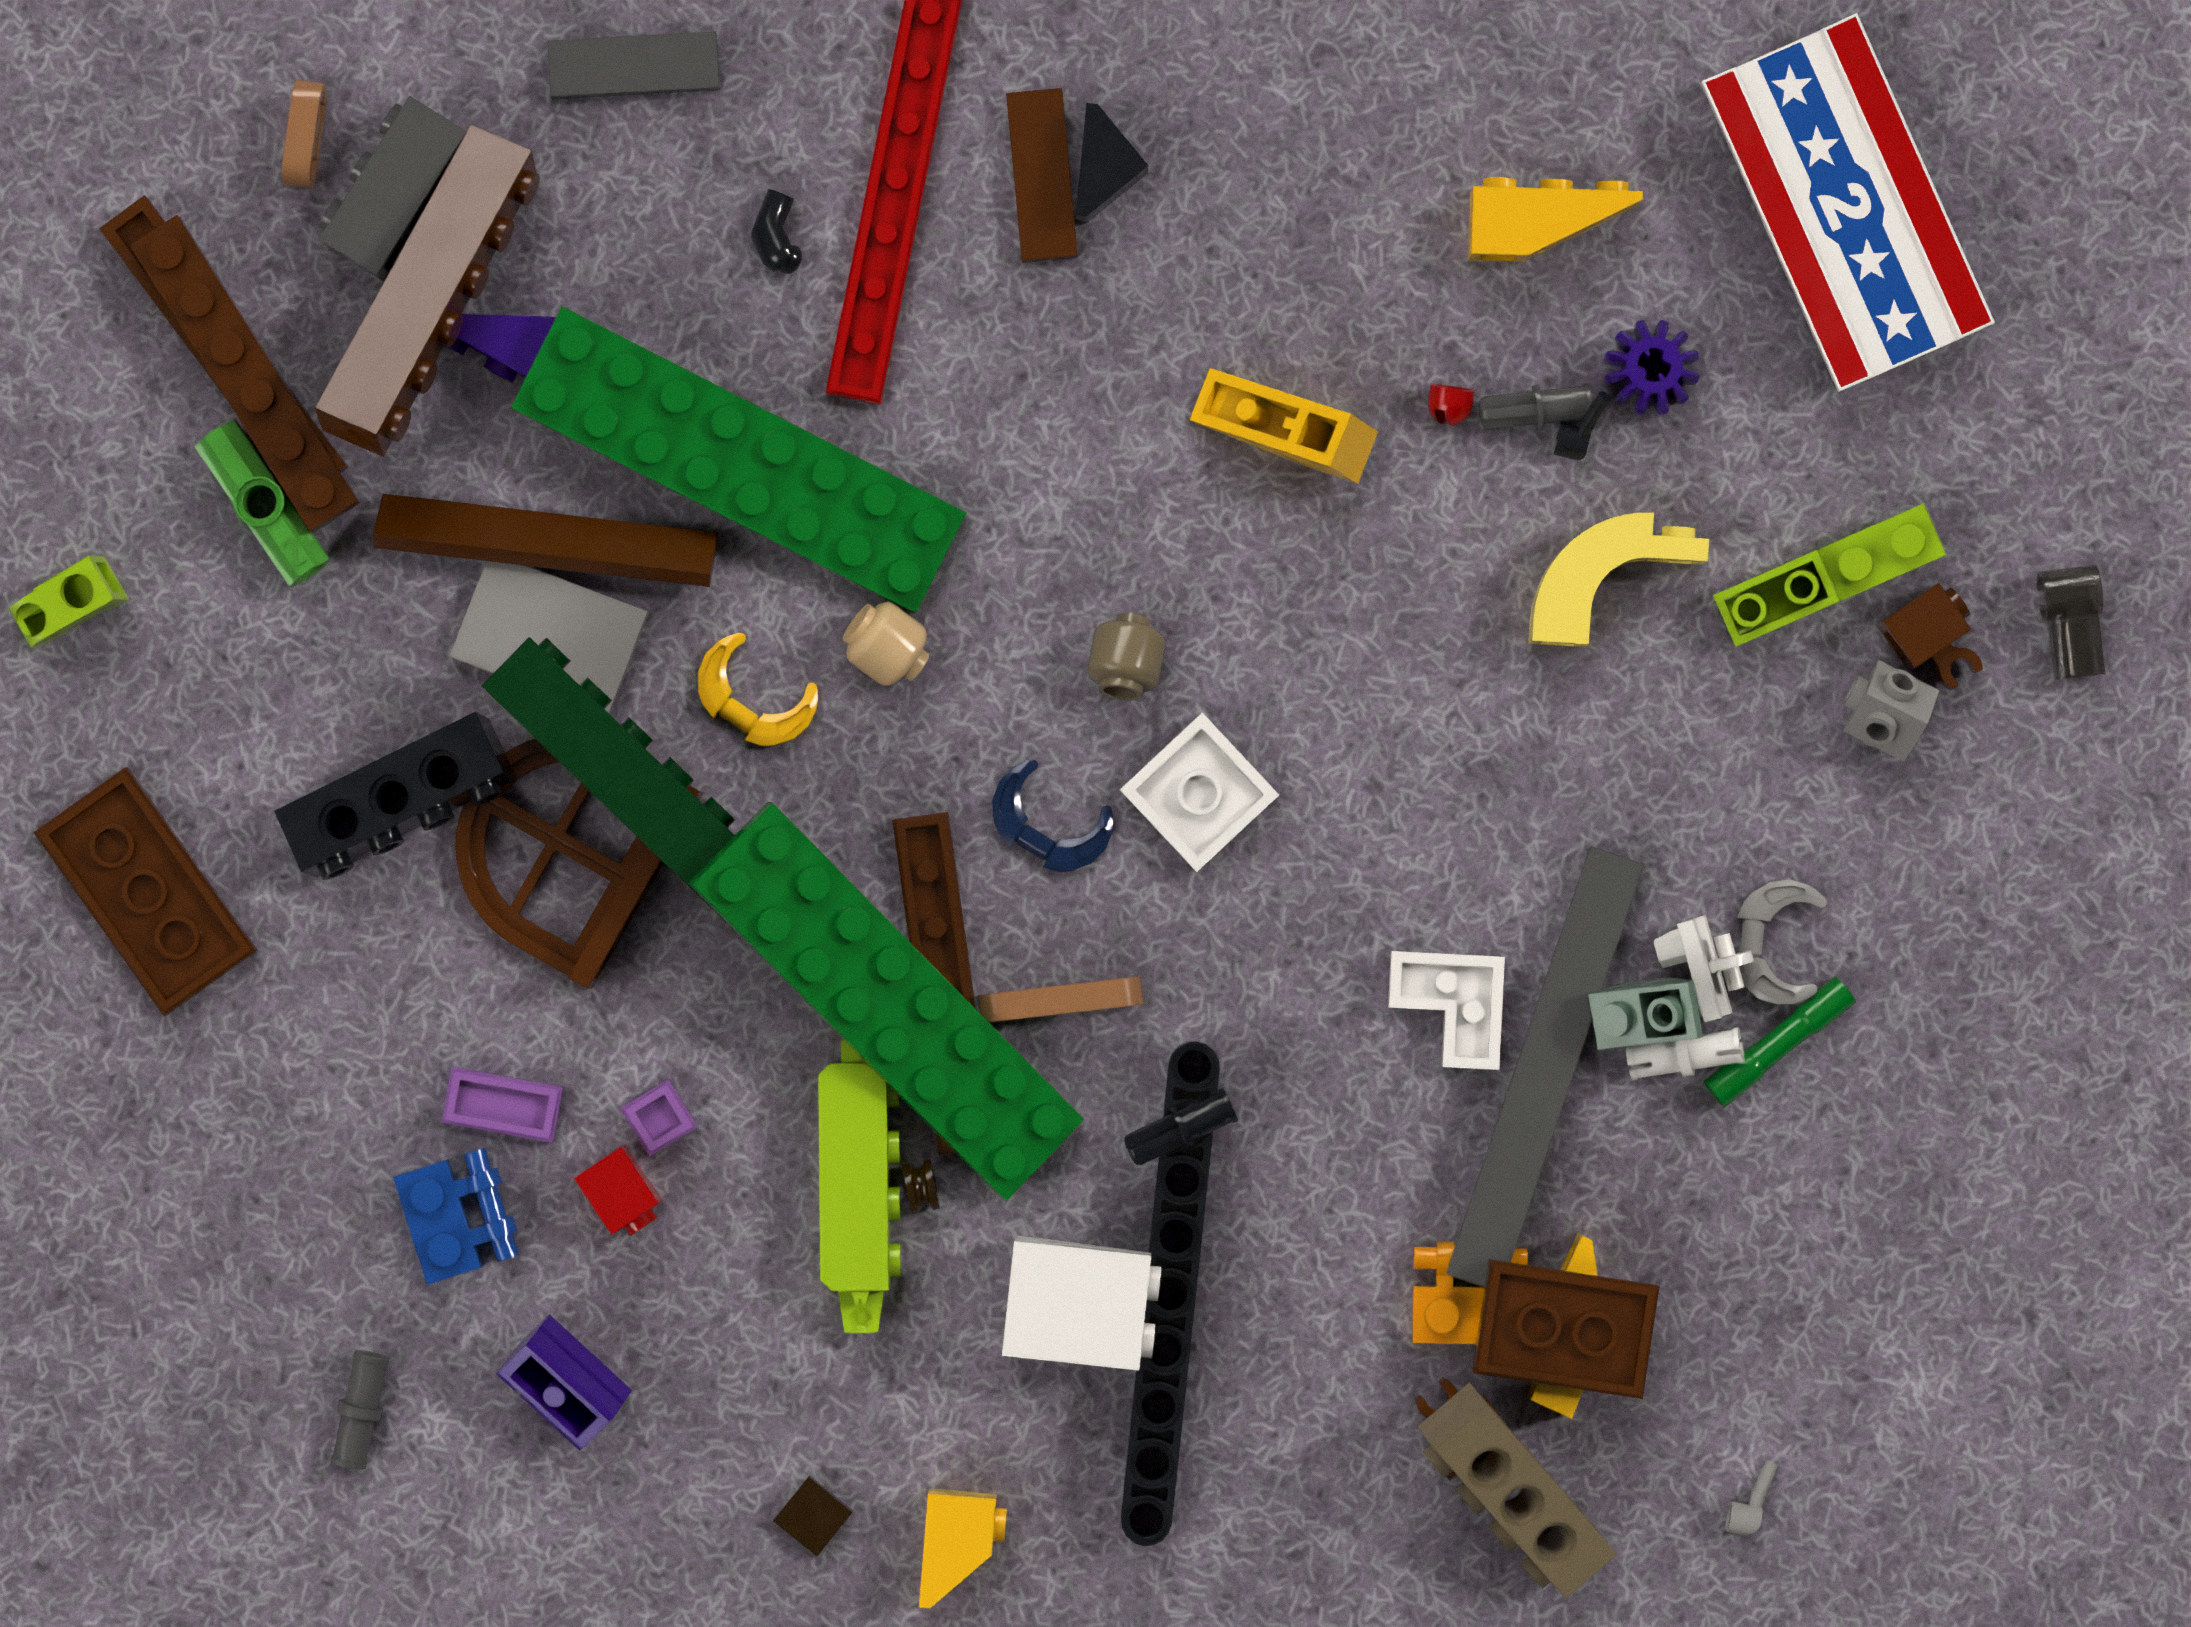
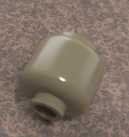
M1120 613L1117 615L1116 620L1100 624L1093 635L1087 667L1090 678L1098 684L1099 692L1110 698L1134 701L1141 699L1143 693L1152 691L1160 681L1166 648L1164 637L1160 632L1150 627V620L1139 614Z

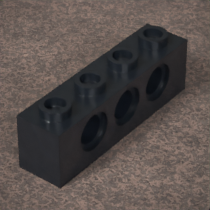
M475 711L274 812L300 871L314 877L322 876L323 880H329L350 871L354 867L352 860L369 851H372L373 855H380L399 847L404 843L402 835L422 826L424 831L448 823L455 817L453 810L471 801L474 806H479L497 799L505 793L503 785L517 778L490 719ZM455 761L459 768V777L453 786L441 789L437 780L438 772L444 764ZM405 786L409 795L408 803L401 812L391 814L387 805L388 797L395 788ZM354 810L358 817L357 829L350 837L341 839L337 830L338 821L343 814Z

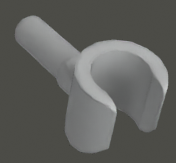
M1768 1460L1765 1461L1750 1493L1748 1504L1730 1502L1725 1523V1530L1727 1532L1749 1535L1759 1529L1762 1522L1764 1497L1777 1471V1464Z

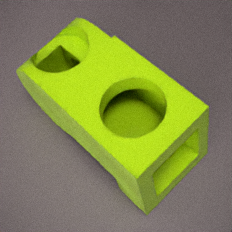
M88 555L35 587L33 592L10 606L9 611L29 646L35 649L63 636L102 612L119 606L128 601L129 598L104 556Z

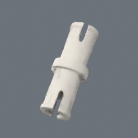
M1736 1027L1732 1028V1030L1706 1033L1698 1039L1627 1046L1626 1056L1628 1066L1631 1065V1069H1629L1631 1080L1681 1072L1683 1077L1694 1076L1695 1069L1734 1063L1744 1064L1743 1043L1739 1041L1741 1039L1740 1029Z

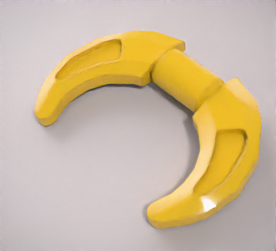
M736 633L719 640L706 652L698 670V693L702 705L714 719L719 713V716L736 726L740 731L745 734L748 733L744 741L762 747L777 746L797 738L809 727L817 710V685L812 682L809 683L802 700L793 709L779 714L763 713L758 718L757 714L733 697L729 698L733 691L729 686L726 675L727 662L734 650L746 641V635L744 633Z

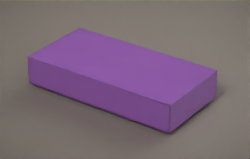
M451 1067L441 1123L553 1143L564 1087Z

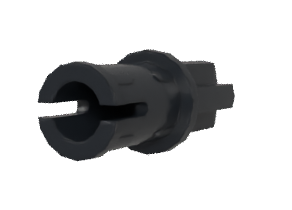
M1221 1088L1218 1092L1178 1111L1175 1106L1169 1108L1171 1114L1127 1134L1124 1137V1143L1132 1161L1136 1165H1143L1185 1144L1190 1149L1194 1147L1192 1141L1232 1122L1235 1123L1238 1121V1118L1225 1090Z

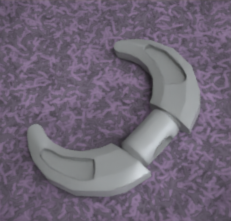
M1794 880L1769 882L1752 892L1744 901L1737 916V919L1745 920L1742 922L1739 953L1751 950L1754 962L1739 966L1744 986L1757 999L1774 1005L1797 1004L1814 996L1818 991L1815 984L1794 986L1784 983L1774 975L1766 959L1759 958L1762 956L1765 929L1763 922H1771L1773 917L1783 907L1793 903H1807L1820 909L1825 908L1827 905L1825 897L1808 884Z

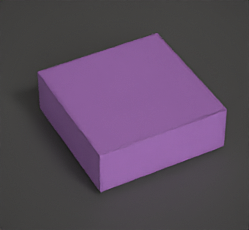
M670 1079L620 1108L649 1157L699 1127Z

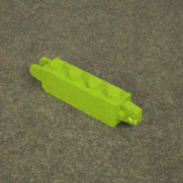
M842 1040L841 1062L829 1063L818 1075L820 1280L831 1291H838L844 1333H875L879 1331L884 1291H889L891 1287L890 1278L901 1277V1243L890 1244V1221H900L901 1193L900 1187H890L889 1164H900V1130H889V1108L899 1107L900 1096Z

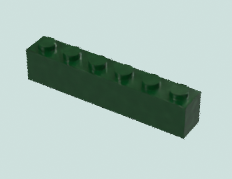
M528 637L481 687L712 908L688 883L735 836L728 829L735 819L712 797L702 804L687 789L694 779L671 757L661 764L651 755L646 748L653 740L630 717L620 725L605 710L612 700L588 677L579 685L564 670L571 660L547 637L539 645Z

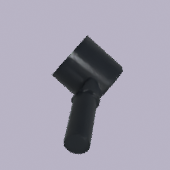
M1604 391L1598 393L1585 415L1581 418L1579 427L1561 422L1556 438L1557 443L1554 455L1573 460H1581L1585 457L1595 423L1611 401V396Z

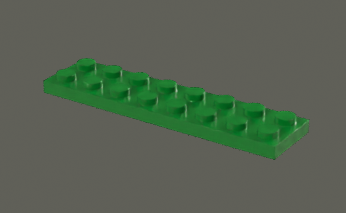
M563 306L554 320L510 408L913 613H917L966 515V512Z
M767 802L688 883L1001 1199L1007 1201L1084 1120L774 803Z

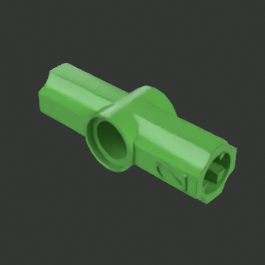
M232 420L225 425L219 426L194 446L233 503L237 516L248 525L289 587L292 588L308 580L332 561L315 535L309 531L284 489L237 420ZM262 489H271L276 497L274 511L265 518H255L250 510L252 496Z

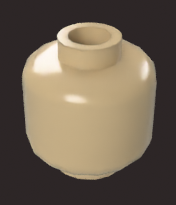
M890 602L880 603L875 607L870 604L865 605L853 618L843 636V641L848 644L846 650L848 661L883 686L893 685L903 677L912 681L921 672L929 658V653L923 649L927 640L925 627Z

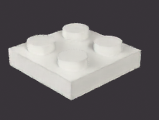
M1203 713L1120 789L1125 797L1196 873L1279 796L1272 786Z

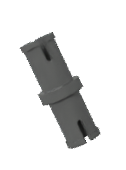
M355 1350L346 1397L338 1402L337 1412L342 1415L334 1453L331 1455L330 1461L341 1467L363 1470L366 1469L367 1465L366 1458L374 1423L382 1418L383 1408L379 1406L386 1367L390 1359L388 1356L379 1353Z

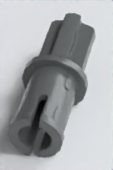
M1584 384L1578 387L1540 390L1539 385H1533L1532 391L1484 396L1480 399L1479 403L1480 421L1483 428L1487 430L1535 425L1536 430H1542L1546 423L1581 420L1593 403L1591 388L1589 384Z

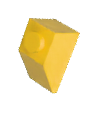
M929 1489L919 1608L930 1609L992 1556L993 1542L1004 1543L1007 1508H996L997 1494Z

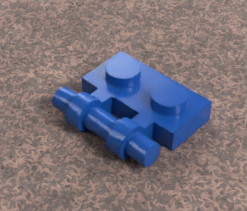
M485 1148L463 1154L470 1176L455 1180L449 1159L393 1177L427 1285L483 1267L476 1245L485 1242H492L498 1262L519 1256L513 1233L518 1232L513 1216L507 1217L497 1187V1185L502 1184L498 1168H491ZM476 1192L485 1225L471 1229L461 1197Z

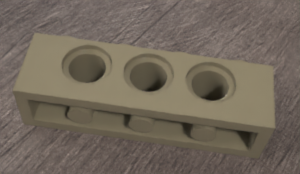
M1470 1382L1417 1426L1431 1444L1423 1451L1426 1457L1444 1477H1447L1453 1471L1463 1481L1456 1488L1457 1492L1477 1515L1485 1509L1492 1514L1496 1520L1489 1525V1528L1510 1552L1518 1545L1528 1555L1521 1564L1542 1589L1551 1582L1566 1599L1618 1555L1599 1530ZM1489 1451L1482 1461L1473 1464L1479 1454ZM1521 1489L1516 1497L1506 1501L1510 1493ZM1553 1526L1549 1533L1539 1537L1544 1529Z

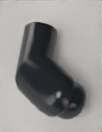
M768 189L752 228L751 238L763 265L773 272L779 270L784 274H791L799 268L802 261L800 248L791 245L783 229L794 199L778 191Z

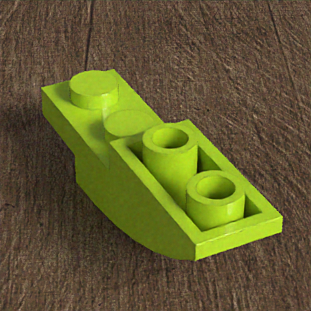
M1923 503L1713 595L1734 645L1737 647L1946 556L1947 553L1927 507Z

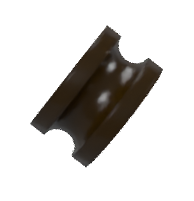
M931 1159L924 1160L920 1168H913L910 1163L904 1164L903 1173L912 1214L919 1213L920 1208L924 1205L931 1206L933 1210L940 1209Z

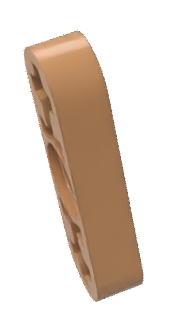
M1141 976L978 995L980 1014L988 1022L1144 1004Z

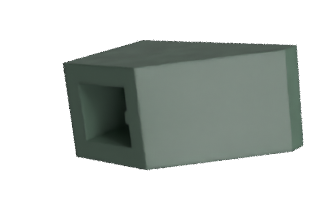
M1667 977L1625 982L1588 994L1598 1050L1703 1037L1693 980Z

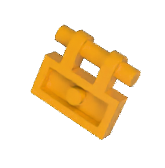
M1437 1241L1436 1247H1414L1413 1268L1435 1269V1286L1413 1285L1412 1343L1476 1344L1484 1288L1480 1286H1453V1277L1445 1274L1454 1250V1241ZM1515 1248L1511 1262L1528 1265L1527 1248Z

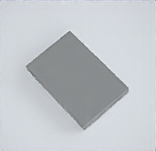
M486 561L449 657L494 673L528 637L538 645L547 637L571 660L564 670L579 685L588 677L612 700L605 708L610 714L649 612L529 566Z

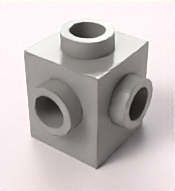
M1878 660L1867 679L1859 675L1856 677L1845 697L1843 706L1851 709L1843 731L1858 738L1868 746L1876 747L1905 761L1928 725L1939 690L1914 678L1904 670L1896 669Z

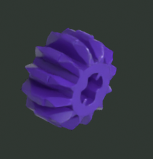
M1644 320L1637 321L1634 325L1637 342L1629 334L1620 331L1615 336V341L1625 353L1607 351L1604 356V361L1608 364L1621 367V370L1612 371L1604 377L1605 384L1615 385L1624 382L1626 387L1617 394L1615 401L1622 405L1632 394L1637 395L1638 399L1635 404V414L1643 415L1646 412L1650 398H1653L1655 410L1659 415L1667 414L1669 412V402L1666 393L1675 402L1682 405L1688 400L1689 396L1679 383L1695 385L1699 380L1697 373L1683 369L1684 365L1692 364L1699 359L1698 351L1690 350L1680 354L1678 348L1686 342L1688 334L1685 331H1681L1670 342L1665 339L1669 323L1664 320H1660L1657 324L1654 337L1650 336L1648 326ZM1650 354L1658 356V366L1666 369L1665 377L1659 373L1653 381L1645 379L1646 370L1638 366V359L1640 358L1644 362Z

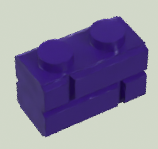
M550 1314L519 1343L496 1373L510 1388L518 1390L520 1397L579 1451L614 1418L632 1392L621 1379Z

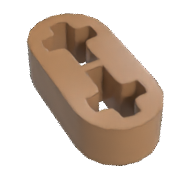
M296 80L294 83L282 162L283 185L312 189L315 185L327 103L326 83Z

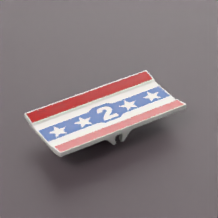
M1857 13L1747 63L1701 81L1703 90L1838 392L1995 323Z

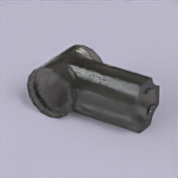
M2088 565L2039 571L2037 573V591L2043 590L2045 603L2044 605H2039L2043 621L2048 623L2054 680L2105 674L2099 615L2103 612V588L2097 566Z

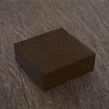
M809 1475L773 1522L815 1556H818L853 1513V1510Z

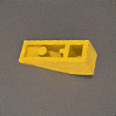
M1209 368L1189 419L1194 423L1298 464L1356 484L1359 483L1378 434L1377 430L1350 413Z

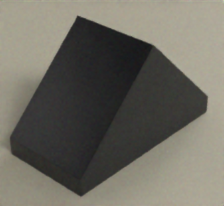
M1086 103L1075 215L1076 222L1088 223L1148 174L1149 167L1098 104Z

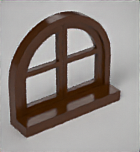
M536 739L526 741L505 753L517 779L503 785V788L506 792L510 786L527 773L537 768L560 762ZM580 783L556 827L502 797L503 795L483 805L474 806L472 801L463 805L456 830V862L464 891L478 915L492 930L511 944L564 973L569 979L579 985L592 989L664 862L637 836L620 864L567 834V830L590 792L582 783ZM691 785L687 788L700 801L704 793ZM492 814L546 844L511 906L497 890L487 865L486 834ZM556 850L610 881L574 946L520 915Z

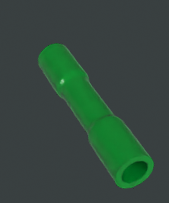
M1834 976L1819 988L1814 996L1799 1004L1793 1014L1749 1049L1744 1050V1064L1723 1065L1703 1081L1704 1085L1719 1104L1725 1108L1758 1082L1769 1068L1809 1036L1819 1033L1856 1003L1855 998L1847 987Z

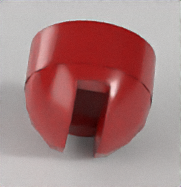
M1430 384L1428 409L1431 416L1440 424L1447 422L1450 426H1456L1469 417L1472 410L1475 390Z

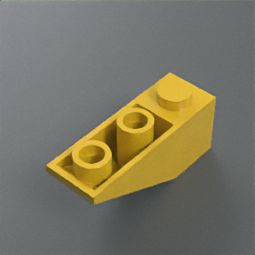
M1484 178L1483 186H1473L1470 192L1468 260L1525 262L1638 207L1643 200V191H1629V183L1624 181L1595 182V190L1573 189V181L1566 179L1539 180V188L1517 187V180L1514 178Z

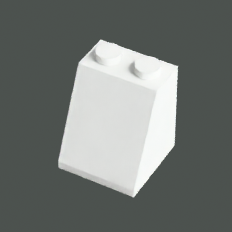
M1017 1236L1013 1246L1002 1356L1139 1370L1141 1357L1152 1358L1155 1324L1144 1323L1146 1301H1158L1161 1267L1150 1266L1151 1253Z

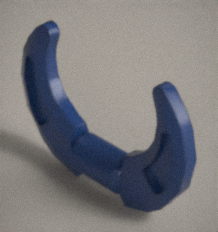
M1032 759L1011 768L999 781L992 800L994 825L1002 839L1009 847L1016 841L1017 845L1033 853L1041 860H1046L1043 868L1070 872L1092 864L1105 851L1112 835L1113 812L1111 807L1108 805L1103 806L1096 826L1086 835L1074 839H1060L1055 844V841L1033 827L1025 825L1028 818L1020 801L1023 783L1037 769L1038 762Z

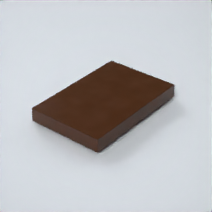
M1489 1259L1472 1372L1474 1374L1643 1399L1660 1286Z

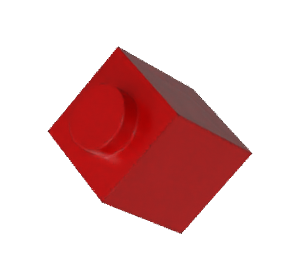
M626 1145L619 1147L574 1178L611 1235L624 1228L628 1235L632 1236L658 1218L652 1208L663 1200Z

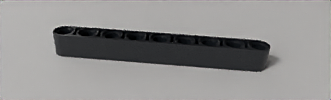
M1187 1041L1177 1046L1171 1053L1168 1062L1163 1117L1171 1114L1169 1108L1173 1106L1179 1110L1218 1092L1219 1059L1215 1051L1207 1044L1199 1041ZM1189 1050L1203 1052L1210 1061L1209 1073L1200 1082L1191 1083L1185 1081L1178 1073L1177 1065L1179 1058ZM1213 1132L1192 1141L1194 1147L1190 1149L1185 1144L1158 1157L1148 1250L1151 1253L1150 1266L1161 1267L1160 1279L1169 1276L1179 1278L1184 1282L1187 1292L1185 1299L1175 1307L1162 1306L1157 1301H1146L1144 1323L1155 1324L1154 1336L1159 1333H1168L1175 1336L1180 1343L1181 1349L1176 1359L1169 1363H1159L1152 1358L1141 1357L1139 1370H1136L1121 1505V1524L1126 1537L1133 1543L1142 1546H1151L1163 1541L1172 1525ZM1178 1163L1189 1164L1198 1173L1197 1186L1192 1192L1185 1195L1173 1193L1166 1185L1165 1178L1168 1170ZM1171 1220L1184 1221L1192 1229L1190 1244L1180 1251L1169 1250L1160 1241L1159 1234L1161 1228ZM1153 1390L1167 1391L1175 1402L1171 1414L1164 1419L1158 1420L1148 1417L1141 1406L1143 1398L1147 1393ZM1155 1446L1166 1452L1169 1462L1167 1468L1162 1473L1149 1476L1143 1474L1138 1469L1135 1462L1137 1455L1146 1447ZM1142 1503L1155 1505L1163 1515L1161 1524L1151 1532L1139 1531L1130 1522L1132 1510Z

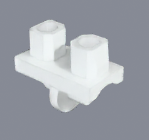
M1706 915L1678 923V929L1672 930L1654 940L1658 961L1662 968L1688 962L1694 982L1699 1017L1703 1016L1704 1022L1720 1019L1722 1016L1733 1013L1721 971H1723L1728 991L1744 988L1739 966L1754 962L1751 950L1735 954L1730 933L1713 937L1718 958Z

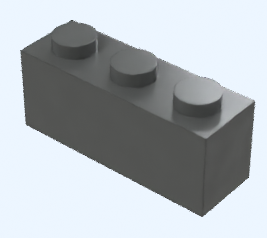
M411 96L408 97L403 107L395 104L390 109L380 126L379 132L384 135L373 154L368 151L362 154L349 177V180L354 182L343 202L335 199L330 204L319 224V227L324 230L319 240L327 247L382 281L385 280L467 132Z

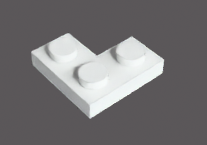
M1391 951L1388 1007L1444 1010L1441 1067L1499 1070L1505 957Z

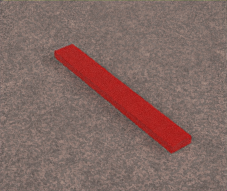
M904 0L825 391L828 395L878 405L882 403L963 0Z

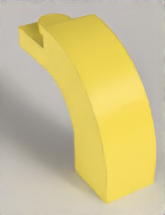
M1654 513L1624 514L1590 527L1574 538L1557 554L1542 576L1531 607L1528 644L1586 647L1589 645L1593 598L1599 584L1610 571L1631 562L1703 565L1708 562L1709 539L1695 538V528L1663 526L1661 536L1653 535Z

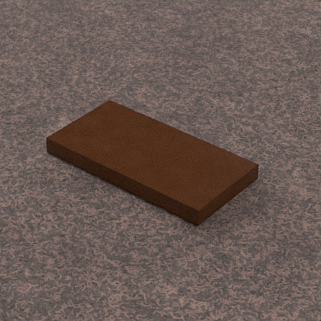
M128 767L123 768L34 832L163 1016L169 1015L258 951Z

